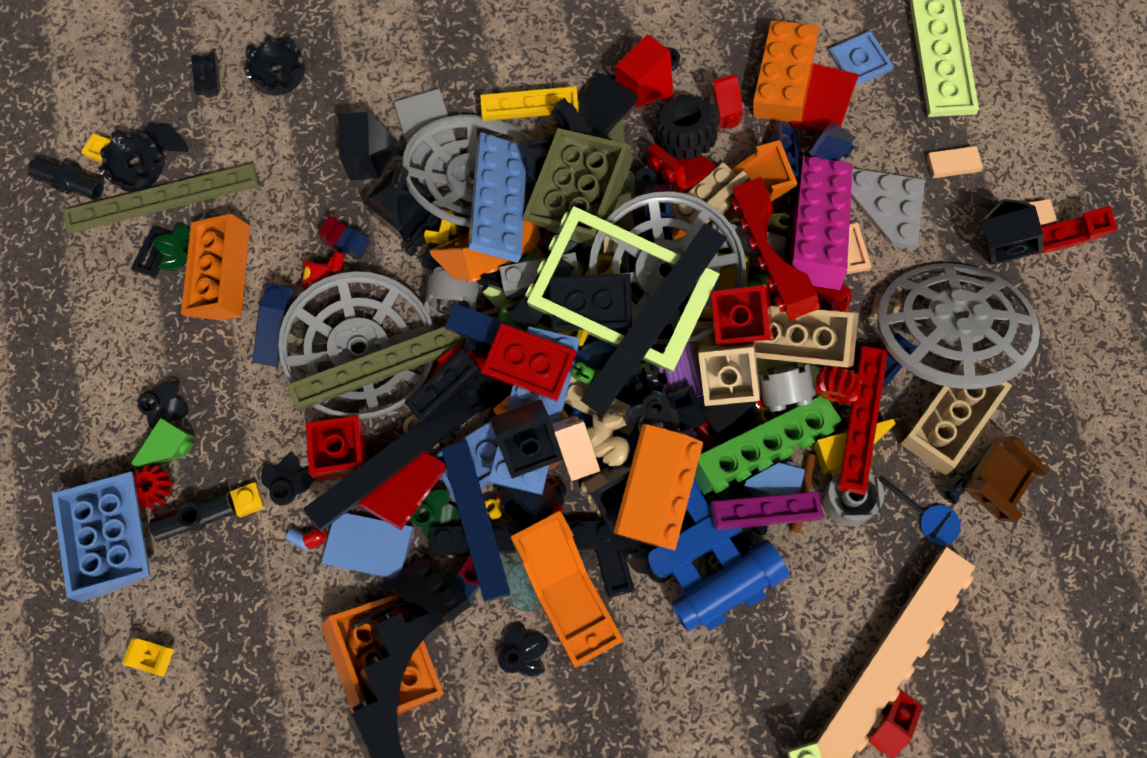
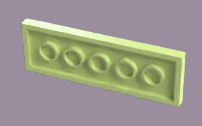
M909 0L928 117L977 114L979 106L960 0Z

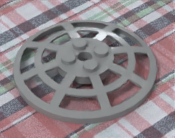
M456 115L433 121L415 133L406 146L403 155V168L409 171L406 183L409 192L416 201L427 211L443 220L470 227L471 219L458 217L441 209L447 207L455 212L471 216V210L454 205L453 202L460 198L472 202L474 179L471 177L475 175L477 128L509 135L514 138L512 142L518 144L521 141L533 140L522 130L504 121H483L482 116ZM467 127V139L453 141L440 146L432 137L445 130ZM423 142L433 151L427 160L425 171L410 167L413 154ZM458 148H468V153L455 158L448 154V152ZM439 158L448 165L447 175L432 173L433 167ZM526 174L525 191L527 183L531 182L528 174ZM411 176L425 180L430 193L436 201L428 202L414 187ZM433 182L446 183L451 193L443 197L437 191ZM524 204V213H525L526 208H527V205H525V204Z
M669 191L653 192L638 196L624 203L606 219L607 222L614 225L628 212L648 205L650 220L636 226L629 232L638 236L652 229L654 244L682 256L703 224L710 218L723 231L733 250V253L719 257L716 254L708 265V269L719 273L712 291H717L720 267L735 263L736 282L734 289L744 288L746 262L741 241L733 226L724 215L703 200L684 193ZM659 203L682 204L700 211V214L692 225L678 219L661 218ZM662 227L677 228L687 233L680 243L673 240H665ZM598 231L591 249L589 275H597L598 254L601 244L607 235L601 231ZM607 235L618 244L613 258L612 274H620V261L624 251H627L637 259L635 272L623 273L630 274L631 283H637L640 290L644 293L637 305L632 302L633 325L666 278L659 273V268L662 265H668L673 268L674 265ZM694 285V287L692 288V290L689 292V295H692V293H693V291H694V289H695V287H696L695 285ZM711 293L702 311L707 306L712 308ZM679 308L667 324L672 325L673 332L682 314L680 315ZM714 322L707 328L690 335L688 342L698 341L715 331ZM624 328L620 330L627 334L630 328ZM657 338L653 345L668 346L670 339Z
M931 264L904 273L886 289L881 298L877 313V327L880 338L893 358L918 377L951 388H987L1013 379L1031 362L1038 347L1040 337L1039 322L1035 311L1017 288L991 272L963 264ZM945 272V275L929 278L920 284L908 280L925 273ZM956 272H962V273H967V274L975 275V276L984 278V279H986V280H989V281H991L992 283L988 284V283H986V282H984V281H981V280H978V279H976V278H972V277H968V276H963V275H957ZM948 281L950 290L937 293L927 287L935 283ZM959 281L971 283L983 289L977 293L962 290ZM900 286L911 290L905 300L903 312L887 315L889 298L894 289ZM1003 288L1022 305L1027 315L1016 313L1009 300L999 290ZM918 294L931 300L928 309L912 310L913 302ZM993 294L1003 304L1006 311L992 309L986 299ZM954 314H962L966 318L959 319ZM927 319L928 325L933 332L926 337L918 329L914 320ZM994 319L1009 321L1008 331L1004 338L991 328ZM905 321L910 334L920 343L911 355L895 340L889 324ZM1017 322L1030 325L1033 330L1031 342L1022 356L1010 345L1016 334ZM985 337L995 344L988 349L973 352L972 343H976ZM942 338L948 342L960 344L961 351L947 349L936 343ZM931 351L945 358L962 361L963 375H954L936 370L921 363L920 360ZM1003 351L1013 362L1011 366L998 372L975 376L974 361L991 358Z
M371 272L339 273L311 285L290 306L283 319L279 333L280 362L289 383L297 381L291 369L293 366L307 365L311 375L319 373L315 367L316 363L330 361L332 366L336 367L434 331V326L422 302L399 282ZM370 283L389 289V292L382 303L368 298H351L348 284ZM338 286L341 301L329 305L316 317L303 309L319 293ZM398 295L415 309L422 320L423 327L409 331L404 320L392 309ZM353 307H369L378 311L372 320L356 318ZM341 309L344 310L346 320L338 324L334 329L323 323L331 314ZM386 316L396 323L401 334L387 337V334L381 327ZM297 317L309 325L304 339V355L288 356V337L292 324ZM316 331L328 338L327 351L312 353V342ZM355 343H362L366 349L363 353L356 354L351 350V347ZM434 360L425 363L421 376L406 370L394 375L391 380L379 388L374 389L372 383L363 387L364 392H348L339 396L347 399H366L369 412L349 413L325 406L329 400L312 407L331 416L339 418L359 416L361 420L391 413L405 405L404 402L425 384L432 370ZM401 379L414 384L410 392L399 401L379 409L376 396L391 390Z

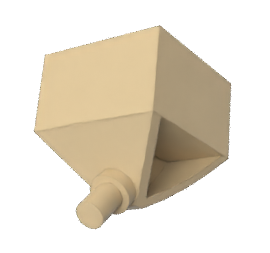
M755 342L700 348L698 354L705 406L760 401Z

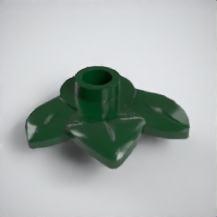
M176 225L173 229V235L163 234L154 239L153 244L155 248L164 255L158 266L160 269L177 271L187 263L188 253H185L189 246L190 229L185 226Z
M435 490L429 493L411 517L412 522L416 526L422 527L424 536L429 540L431 527L454 526L461 521L458 508L448 504L450 492L447 490ZM421 509H426L428 511V517L426 519L421 518Z

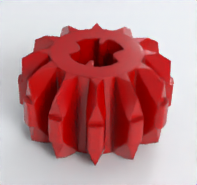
M825 366L816 375V394L823 399L831 400V402L850 404L857 401L858 395H860L862 388L861 376L855 374L853 370H847L845 367Z
M144 464L143 471L134 469L139 508L145 509L147 507L155 510L157 503L161 506L165 505L163 497H171L172 493L167 491V489L174 486L173 482L169 480L170 474L167 471H163V468L158 465L152 468V466Z

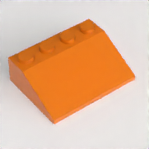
M397 594L329 616L321 625L352 713V707L363 701L368 700L372 704L359 676V673L365 668L364 663L377 656H380L381 660L383 659L370 632L377 624V619L358 628H354L353 624L399 602V595ZM403 607L389 612L392 616L401 613L405 622L408 617L413 615ZM424 640L413 653L404 672L398 695L397 716L444 695Z

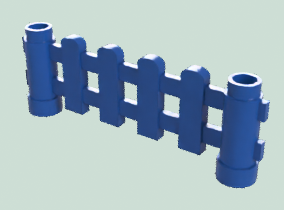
M611 329L623 336L626 335L620 329ZM587 335L582 348L578 349L602 358L599 370H602L604 367L603 354L612 353L617 347L592 335ZM620 391L615 398L629 406L640 403L638 393L622 396ZM571 406L574 412L568 415L569 418L578 416L579 420L584 421L586 428L593 426V417ZM638 425L635 426L638 435L627 440L630 445V454L633 458L640 436ZM603 457L596 458L599 469L607 465V463L603 462ZM695 478L686 508L695 526L679 535L676 550L656 546L657 548L649 553L648 563L652 572L660 578L667 577L673 573L683 589L682 596L670 604L684 629L689 632L701 625L702 627L705 626L708 632L727 621L724 616L726 612L743 602L747 608L766 598L764 589H772L790 578V574L781 555L767 539L746 551L747 554L741 557L730 538L739 534L742 528L715 530L711 508L702 496V490ZM712 550L722 569L702 580L692 561Z

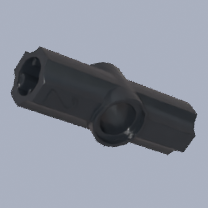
M37 157L31 160L28 165V176L30 178L49 184L59 192L68 195L75 193L96 200L100 198L104 191V182L101 179L84 174L67 163L58 165Z
M227 491L196 503H184L177 510L150 519V532L155 541L160 542L190 530H201L209 523L234 515V503ZM196 511V518L194 521L189 522V515Z

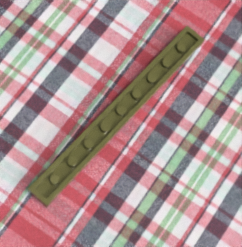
M522 298L485 311L482 314L497 319L501 309L513 313ZM442 327L287 384V388L296 410L300 411L436 360L448 351L463 345L466 337Z

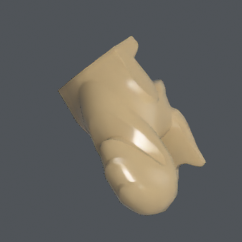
M608 409L602 418H598L594 414L593 426L586 428L595 457H603V462L609 464V466L623 464L630 454L628 441L622 437H614L615 430L628 425L625 424L624 417L619 416L614 410Z

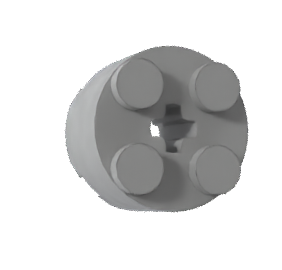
M437 267L428 279L424 308L430 315L431 311L437 313V318L448 321L454 304L475 311L479 284L477 281L467 283L466 280H455L444 268Z
M797 362L768 368L769 374L763 375L762 371L758 372L763 404L768 406L771 412L786 409V405L796 403L797 406H803L813 402L812 397L816 395V390L809 363H804L803 367H798Z
M840 472L837 473L827 484L823 493V504L831 520L844 526L853 527L866 523L879 511L884 502V489L881 482L869 473L866 495L852 493L853 497H857V500L853 501V498L849 497L851 492L838 490Z

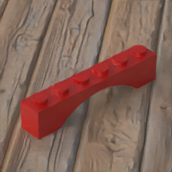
M761 176L733 187L734 199H731L732 207L736 214L741 213L742 217L739 218L744 233L749 231L751 235L748 237V241L752 251H758L760 255L756 258L761 271L767 270L769 276L765 278L770 291L777 292L778 297L775 298L780 313L785 311L790 321L820 309L818 295L808 274L784 262L774 252L768 242L767 230L773 207L770 195Z

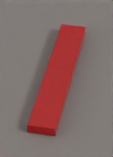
M861 346L857 374L861 376L862 388L857 401L851 404L838 490L866 495L888 350Z

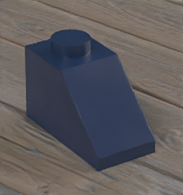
M831 121L809 153L827 160L839 161L842 156L847 159L855 148L852 145L855 136Z

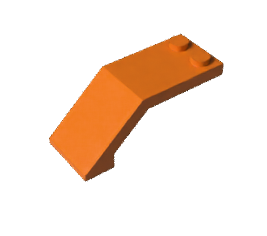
M780 140L757 146L753 155L731 169L737 176L744 171L750 177V181L761 176L770 195L771 202L797 186V181ZM694 185V186H692L691 188H689V189L683 191L682 193L687 194V193H688L691 189H693L696 185ZM732 204L728 211L723 214L729 222L733 218L742 217L741 213H735ZM674 228V239L684 237L687 232Z
M561 511L510 537L534 593L574 669L624 641L586 572L573 540V533Z

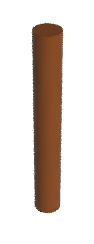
M807 454L800 493L810 492L817 462L816 455ZM803 522L792 523L790 531L801 533Z

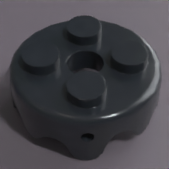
M284 36L282 40L267 37L260 47L249 45L246 48L244 71L252 86L259 92L271 96L284 95L297 88L302 82L306 71L305 61L302 53L288 36ZM274 66H282L280 71L271 72Z
M116 130L111 134L110 143L100 151L102 165L98 169L118 189L137 192L147 189L158 180L163 171L164 156L159 145L142 131L137 130L135 133H126ZM139 158L137 166L129 168L130 161Z

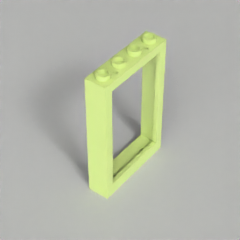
M573 206L570 213L566 212L560 224L563 229L559 237L556 235L553 237L549 246L551 251L548 260H542L537 274H540L536 284L531 283L525 297L529 298L527 303L530 307L549 316L553 314L564 321L584 329L581 331L618 347L625 336L542 297L578 222L586 224L674 266L681 256ZM706 268L698 280L664 354L650 348L643 360L673 373L719 273Z

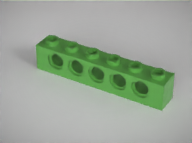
M819 396L808 405L799 406L700 454L694 478L704 494L714 490L715 494L719 493L729 486L728 482L734 479L740 482L751 475L750 471L756 468L762 471L773 464L772 460L778 457L780 460H784L794 454V449L800 447L804 450L816 442L814 439L820 436L822 439L831 436L836 432L835 427L842 421L830 401ZM785 432H787L788 434H790L791 438H789V437L785 434ZM763 442L767 443L771 449H768ZM742 453H745L749 457V460L745 459L742 456ZM719 463L725 465L728 471L723 470Z

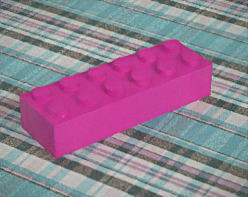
M803 156L800 166V178L797 180L789 265L807 273L813 286L840 290L848 267L853 163Z

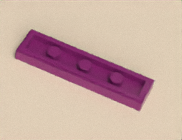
M818 491L712 501L710 504L715 530L818 521L824 518Z

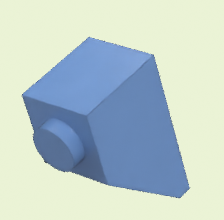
M792 462L777 463L746 480L742 491L757 496L800 493L805 470L800 469L799 465Z

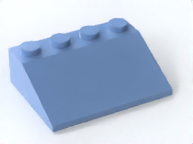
M133 472L52 493L67 598L79 602L108 595L151 576Z

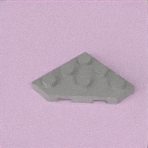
M853 168L852 201L855 200L863 210V214L874 227L877 226L890 246L916 250L919 239L925 180Z

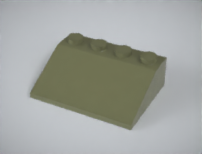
M558 128L523 219L560 235L563 229L560 224L566 212L570 213L573 206L606 221L614 212L633 161L629 144ZM578 222L570 240L593 246L599 230Z

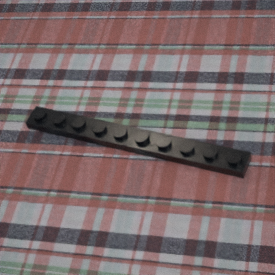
M684 517L680 534L695 526L691 517ZM604 520L567 522L573 533V540L577 550L656 547L618 534L613 535ZM520 524L491 525L499 553H517L510 537L525 528ZM463 526L431 527V556L471 555Z

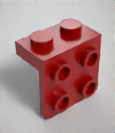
M656 143L648 147L649 167L666 184H672L673 189L677 193H682L700 183L717 168L715 164L703 155L699 158H696V156L691 157L692 159L686 160V158L679 160L676 159V156L672 157Z

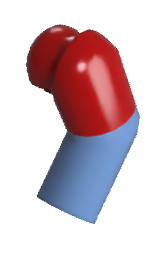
M292 528L288 532L286 540L304 550H311L324 543L327 538V531L324 529L320 532L315 528L303 534Z

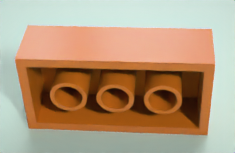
M771 20L753 101L754 117L791 122L792 120L802 122L818 45L819 25Z

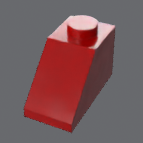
M736 73L712 81L709 101L715 107L718 130L723 128L732 129L741 123L743 106Z
M900 690L895 701L891 705L888 704L884 710V718L876 728H873L868 742L889 758H895L912 740L923 706Z

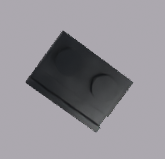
M481 369L457 391V394L464 405L470 410L471 416H474L501 403L511 395L513 386L483 375Z

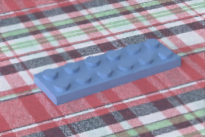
M481 132L477 140L468 249L518 263L522 256L526 167L518 143Z
M528 327L527 332L578 351L580 338ZM575 359L558 402L513 386L506 412L542 399L551 424L561 421ZM498 444L489 483L543 495L550 465L512 479Z

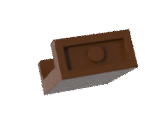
M1014 436L996 437L974 470L971 478L965 484L964 489L998 520L1018 523L1023 514L1016 508V505L1035 475H1046L1049 469L1041 463V458L1032 454L1024 447L1023 441Z

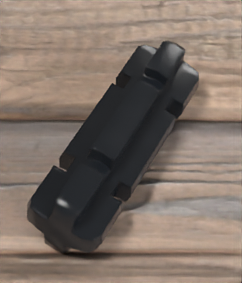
M429 214L424 219L425 223H421L409 237L411 240H407L402 245V250L407 255L413 256L418 251L417 247H421L426 241L424 237L425 230H435L440 225L439 218L434 214Z

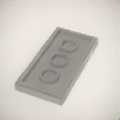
M440 89L394 102L407 144L422 127L433 121L448 117ZM453 129L445 130L432 136L440 146L456 141ZM425 142L417 148L412 157L414 168L425 171L427 160L433 153ZM459 148L448 152L453 158L461 155ZM439 158L433 167L432 173L447 175L448 165ZM418 178L420 186L426 185L425 180Z

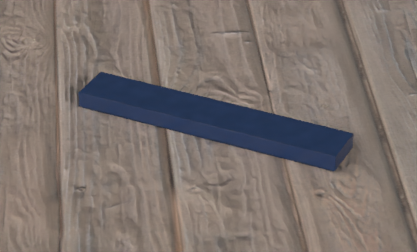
M454 304L445 325L446 330L492 346L501 323L527 332L525 329L458 304ZM578 349L574 368L581 372L582 370L575 365L583 363L593 370L599 369L602 358Z
M468 442L441 448L483 601L486 603L510 596L511 592Z

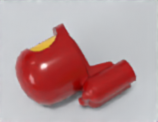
M335 252L327 265L303 261L302 267L305 268L301 283L303 288L306 290L326 277L343 273L344 254Z

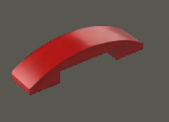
M1111 206L1083 213L1082 217L1042 227L1044 252L1038 254L1074 247L1117 231L1118 228Z

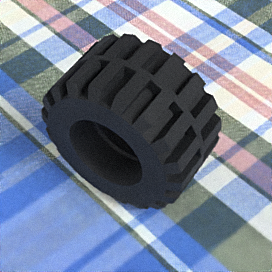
M681 95L676 96V99L671 98L667 100V104H662L660 110L656 112L655 125L658 145L672 157L676 156V159L679 160L682 158L690 160L692 159L691 157L695 156L699 158L702 156V153L707 154L710 148L715 146V141L718 138L716 111L713 104H710V101L707 99L702 100V97H692V95L685 97Z

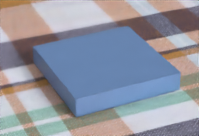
M871 31L851 38L828 50L839 70L859 74L856 86L890 72L894 68Z

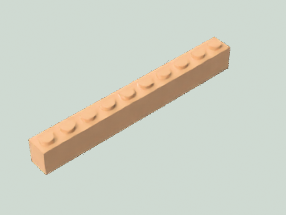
M947 547L939 551L814 742L817 743L821 758H852L856 750L861 752L869 741V738L866 736L871 727L876 728L883 720L885 714L882 713V710L887 703L891 705L899 695L900 690L897 687L902 679L907 681L915 670V667L912 666L917 656L923 657L930 646L927 643L932 633L936 635L943 627L945 621L942 618L947 611L951 612L958 604L959 598L956 596L960 590H965L971 584L974 578L971 575L975 568L974 565Z

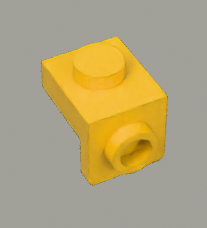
M444 210L447 213L455 215L454 211ZM442 219L439 232L425 230L424 237L426 243L429 244L431 242L443 245L453 240V236L458 235L460 225Z
M132 638L122 664L164 677L174 649L138 638Z

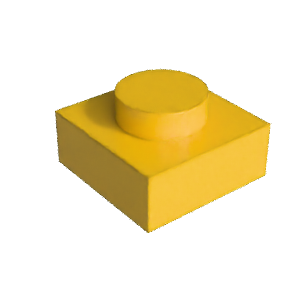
M93 133L81 153L84 157L102 164L100 151L111 140Z
M256 482L230 491L238 517H243L265 508L259 486Z

